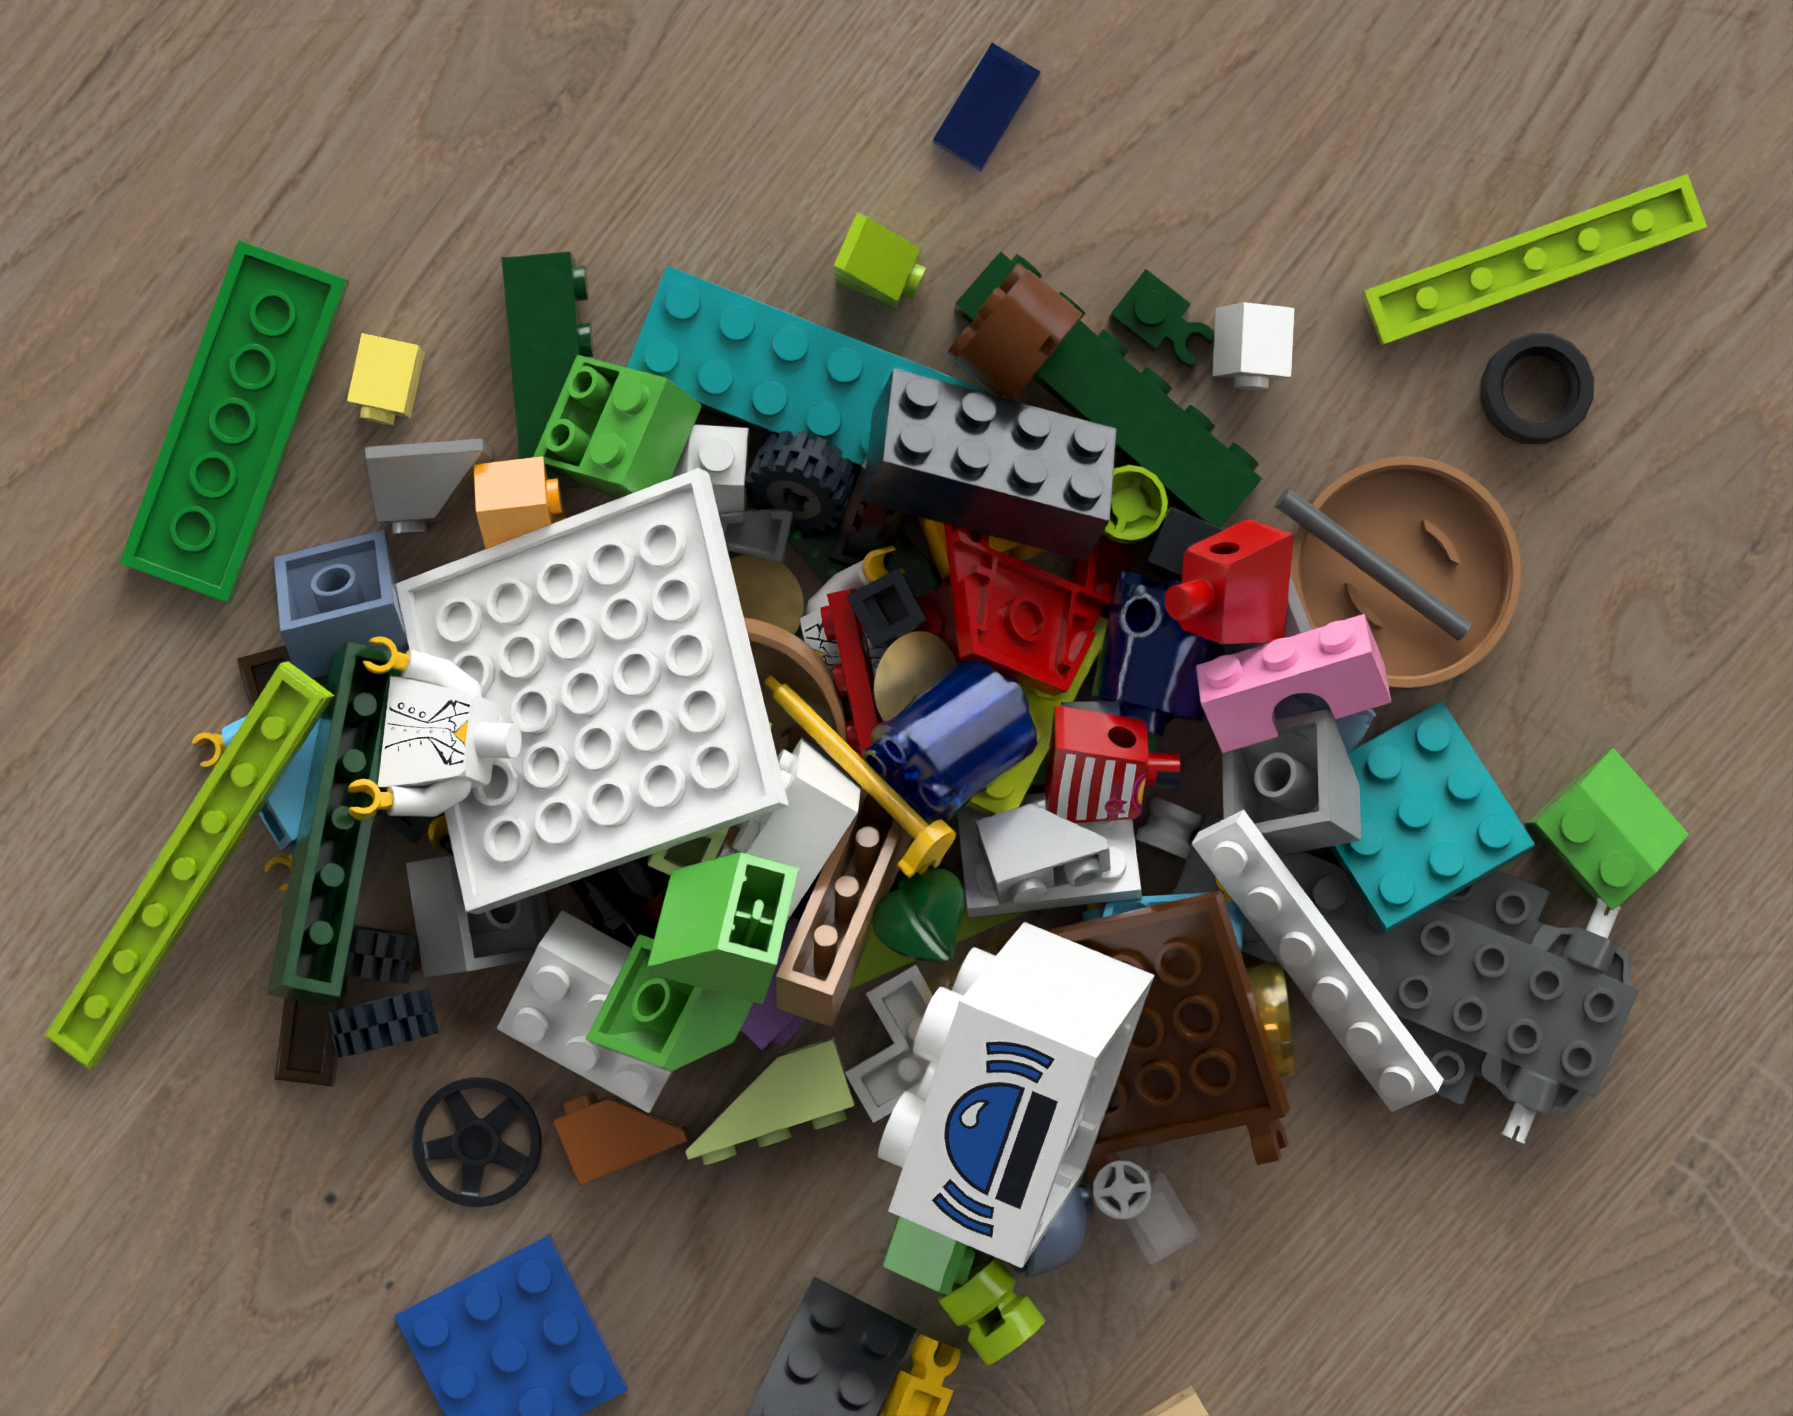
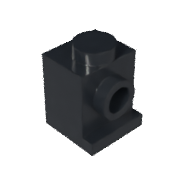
M899 568L847 595L874 649L883 644L890 646L895 640L905 634L923 632L932 627L906 576Z

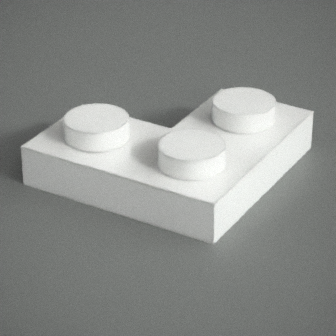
M916 964L866 992L867 997L894 1043L845 1071V1075L873 1123L892 1113L905 1091L917 1095L921 1081L931 1062L913 1054V1046L919 1026L934 996Z

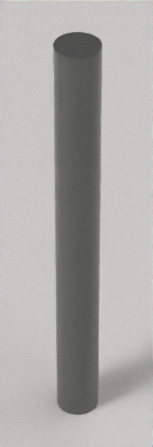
M1287 488L1281 494L1275 504L1276 508L1447 634L1459 641L1469 631L1472 623L1293 490Z

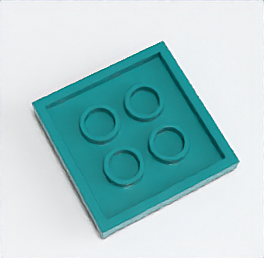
M1443 701L1434 704L1348 754L1360 785L1361 841L1329 846L1384 934L1532 851L1535 843Z

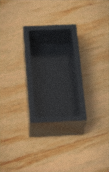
M893 368L872 411L862 502L1086 561L1110 521L1116 428Z

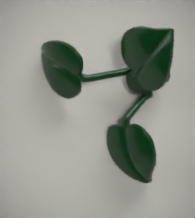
M966 733L939 739L919 748L902 766L897 779L896 792L916 798V812L926 822L929 814L938 820L953 818L967 806L979 785L985 760L983 739L979 734ZM942 861L936 868L930 864L922 875L916 872L911 878H908L900 871L896 882H893L889 894L885 895L877 903L872 919L873 930L878 939L894 952L927 962L952 963L954 961L956 935L964 911L965 895L959 879L950 871L943 870L944 864ZM822 869L799 902L792 916L796 915L801 919Z

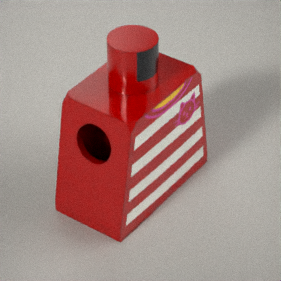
M1054 706L1044 780L1045 810L1073 823L1135 819L1141 815L1145 787L1178 788L1180 780L1179 753L1148 752L1147 724L1141 719Z

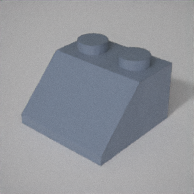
M385 529L273 557L280 632L293 665L310 678L328 676L332 656L347 641L389 651L383 645L369 643L371 638L380 636L390 639L396 645L398 652L406 654L409 650L395 585L399 582Z

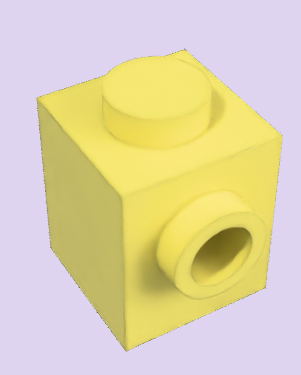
M364 333L361 334L347 398L351 405L361 408L359 418L386 425H394L395 416L411 419L425 351L419 345Z

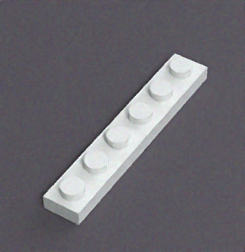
M1242 810L1199 831L1192 842L1195 850L1390 1111H1396L1438 1093L1444 1079L1247 813Z

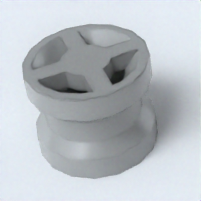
M1151 796L1147 806L1150 816L1146 825L1138 828L1135 839L1187 860L1192 850L1189 845L1191 834L1193 831L1201 828L1205 817Z
M1115 1161L1105 1165L1098 1172L1093 1182V1196L1096 1205L1104 1214L1114 1219H1129L1137 1216L1146 1208L1151 1198V1184L1148 1175L1140 1166L1130 1161Z

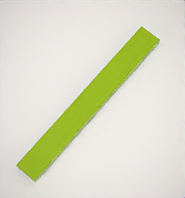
M289 661L279 664L44 1035L88 1070L97 1067L334 697L331 692Z

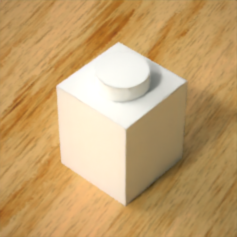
M1246 302L1216 308L1212 377L1234 379V388L1241 390H1268L1270 380L1291 377L1294 308Z

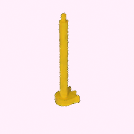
M772 675L768 676L764 684L773 692L772 698L915 839L903 858L898 862L897 867L908 878H911L916 872L922 875L930 864L936 868L956 837L955 831L942 819L929 825L787 683L781 685Z

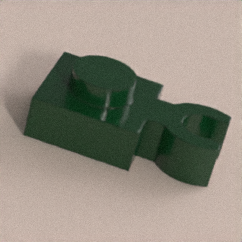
M1147 269L1144 270L1110 314L1113 320L1153 351L1158 348L1164 339L1172 344L1176 359L1187 367L1193 368L1198 361L1185 348V340L1189 336H1200L1210 345L1214 341V331L1208 325L1202 322L1188 323L1182 318L1191 303Z

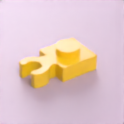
M920 1334L912 1348L911 1355L914 1366L911 1374L901 1370L897 1371L880 1416H944L953 1390L942 1386L944 1378L956 1369L960 1360L961 1350L942 1342L939 1352L934 1358L939 1341Z

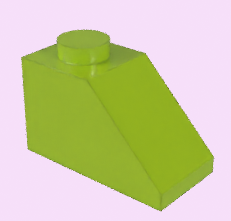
M858 212L833 265L835 282L898 309L903 296L914 299L927 268L918 264L921 257V249Z

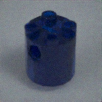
M1120 571L1117 583L1115 584L1090 697L1102 701H1117L1121 710V716L1141 719L1147 724V734L1163 737L1166 725L1174 718L1202 722L1204 710L1200 702L1196 665L1216 659L1220 643L1183 630L1178 620L1173 619L1169 615L1165 606V594L1171 586L1181 584L1182 582L1169 580L1168 585L1152 582L1153 579L1150 577Z
M974 659L961 660L917 693L900 713L876 725L870 736L871 745L863 751V757L865 762L882 779L886 778L896 793L926 822L929 819L933 821L940 819L948 821L968 799L982 791H986L1029 757L1037 746V732L1029 712L1028 699L1014 680L1006 675H1000L983 662Z

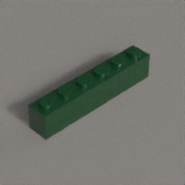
M1000 251L957 300L954 311L971 325L977 317L976 313L994 290L1000 287L1018 263L1027 270L1029 269L1040 279L1042 275L1020 255L1016 254L1010 260ZM1059 292L1062 297L1074 305L1083 315L1032 379L1077 418L1116 428L1115 451L1132 466L1144 467L1155 474L1165 487L1166 495L1187 514L1220 528L1262 480L1254 472L1259 465L1258 462L1234 442L1228 448L1211 434L1215 425L1202 412L1192 405H1189L1185 410L1178 406L1167 396L1172 388L1163 378L1148 367L1140 373L1124 359L1129 352L1128 349L1104 329L1098 335L1081 321L1085 312L1067 295Z
M347 641L332 656L326 689L334 697L320 717L267 995L319 1006H326L340 997L374 818L373 816L362 821L353 818L349 814L350 807L366 808L371 806L373 798L366 792H348V787L351 783L360 779L370 780L378 786L390 676L400 677V671L396 669H390L382 674L372 673L367 670L363 661L372 662L378 666L385 665L390 661L391 655L389 651Z

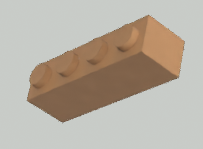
M862 786L860 788L858 813L825 862L776 975L777 1009L829 1027H833L873 932L872 919L874 909L877 903L889 893L899 870L897 864L905 855L912 836ZM896 792L915 810L916 798Z

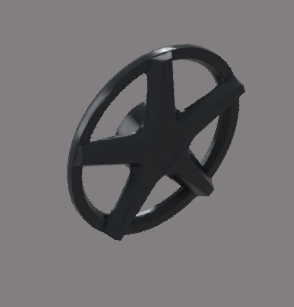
M482 1077L460 1079L434 1093L420 1110L412 1135L414 1160L420 1175L427 1185L442 1198L467 1207L495 1205L518 1193L534 1174L542 1147L540 1125L534 1110L526 1098L503 1082ZM485 1088L499 1092L508 1098L486 1117L479 1118L475 1115L460 1090ZM444 1099L456 1125V1131L453 1135L422 1143L426 1121L432 1110ZM519 1110L525 1116L530 1129L531 1150L529 1157L501 1140V1133ZM458 1158L462 1162L461 1195L439 1183L430 1172L425 1160ZM488 1163H496L521 1173L517 1180L503 1191L490 1196L478 1197L485 1166Z

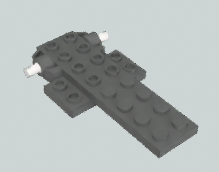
M1206 812L1199 831L1224 819ZM1192 846L1173 894L1220 891L1221 889L1216 883L1215 875ZM1304 851L1278 856L1444 1079L1438 1093L1435 1094L1463 1105L1474 1076L1491 1082L1504 1095V1098L1515 1102L1504 1131L1501 1134L1512 1139L1516 1127L1519 1126L1514 1140L1524 1144L1536 1112L1547 1116L1567 1114L1585 1094L1592 1097L1596 1096L1639 989L1630 986L1631 958L1619 946L1620 944L1608 939L1617 914L1621 910L1620 906L1616 907L1613 911L1609 909L1606 916H1604L1607 905L1598 898L1586 930L1577 926L1566 928L1549 926L1538 920L1550 891L1497 870L1384 934L1342 867ZM1245 916L1242 948L1240 951L1284 968Z

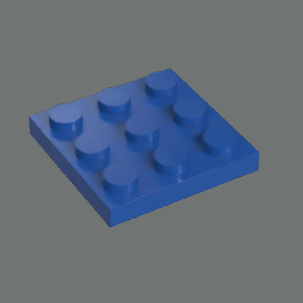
M550 1234L394 1315L445 1416H579L626 1392L629 1388Z

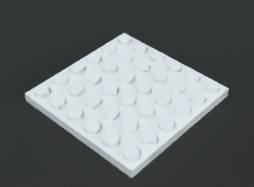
M697 468L395 584L409 649L454 663L480 684L483 698L497 703L499 710L497 723H516L521 730L522 744L516 758H493L491 781L488 785L471 788L467 798L444 811L466 912L478 915L789 806L708 472Z

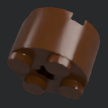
M1018 263L1000 287H997L976 313L977 317L961 333L947 351V354L999 397L1014 401L1083 314L1029 269L1027 270Z

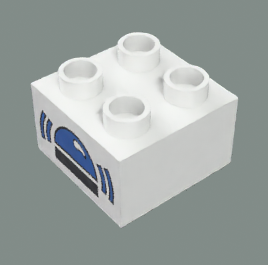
M1026 922L1019 927L996 956L973 947L962 964L952 991L939 987L926 1009L915 1038L913 1054L931 1062L921 1081L917 1095L908 1091L901 1095L889 1118L880 1142L878 1158L903 1168L888 1212L1023 1268L1083 1177L1155 975Z

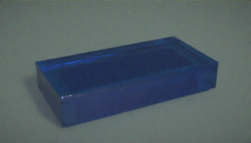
M992 42L934 136L933 143L982 172L1040 77L1041 71Z

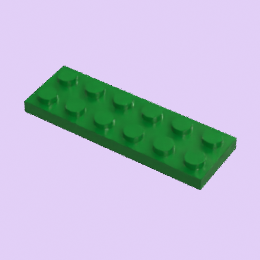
M238 240L121 555L120 564L231 604L347 290L349 281L346 278Z

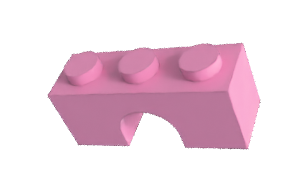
M1365 614L1346 620L1334 621L1314 630L1287 638H1279L1265 645L1232 655H1223L1212 661L1196 665L1200 702L1222 753L1278 737L1274 708L1282 699L1293 694L1311 693L1320 696L1330 706L1335 719L1391 703L1385 665Z

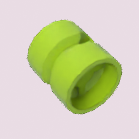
M1132 465L1113 469L1110 521L1103 531L1102 537L1123 546H1131L1142 543L1155 533L1166 516L1168 505L1165 487L1155 474L1144 467Z
M994 1256L973 1268L969 1272L965 1285L955 1282L950 1296L942 1294L938 1298V1302L956 1326H968L970 1328L967 1339L987 1366L1012 1352L1046 1322V1319L1027 1294L1014 1293L1015 1278L1003 1262ZM997 1306L1002 1316L994 1320L987 1313Z

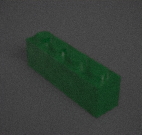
M571 251L501 257L519 459L533 458L576 356L594 357L591 324L580 322L579 301L589 300L586 267L575 265V259ZM546 468L548 479H559L560 489L588 487Z

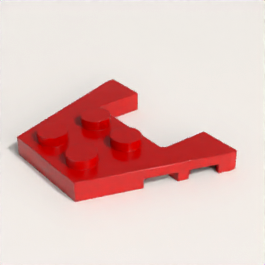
M944 524L960 659L1051 696L1067 692L1096 635L1092 630L1103 608L1112 603L1115 595L1111 592L1121 571L1129 569L1135 550L1100 536L1086 561L1077 559L1074 582L1072 583L992 549L988 544L989 535Z

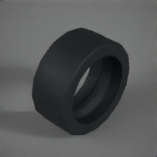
M1529 333L1509 341L1489 360L1481 377L1480 401L1487 419L1503 436L1521 444L1543 445L1569 434L1585 419L1594 398V376L1587 358L1572 342L1552 333ZM1530 355L1546 356L1556 361L1566 371L1570 381V398L1565 409L1556 418L1546 422H1528L1517 417L1508 407L1503 395L1504 379L1509 368L1518 360Z

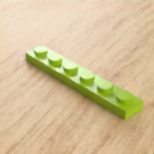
M1688 174L1369 288L1361 294L1379 343L1383 347L1701 232L1707 228V224Z

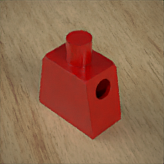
M1247 519L1188 547L1183 559L1182 583L1171 586L1165 594V606L1169 615L1173 619L1178 620L1183 630L1216 643H1264L1284 638L1294 534L1253 519Z

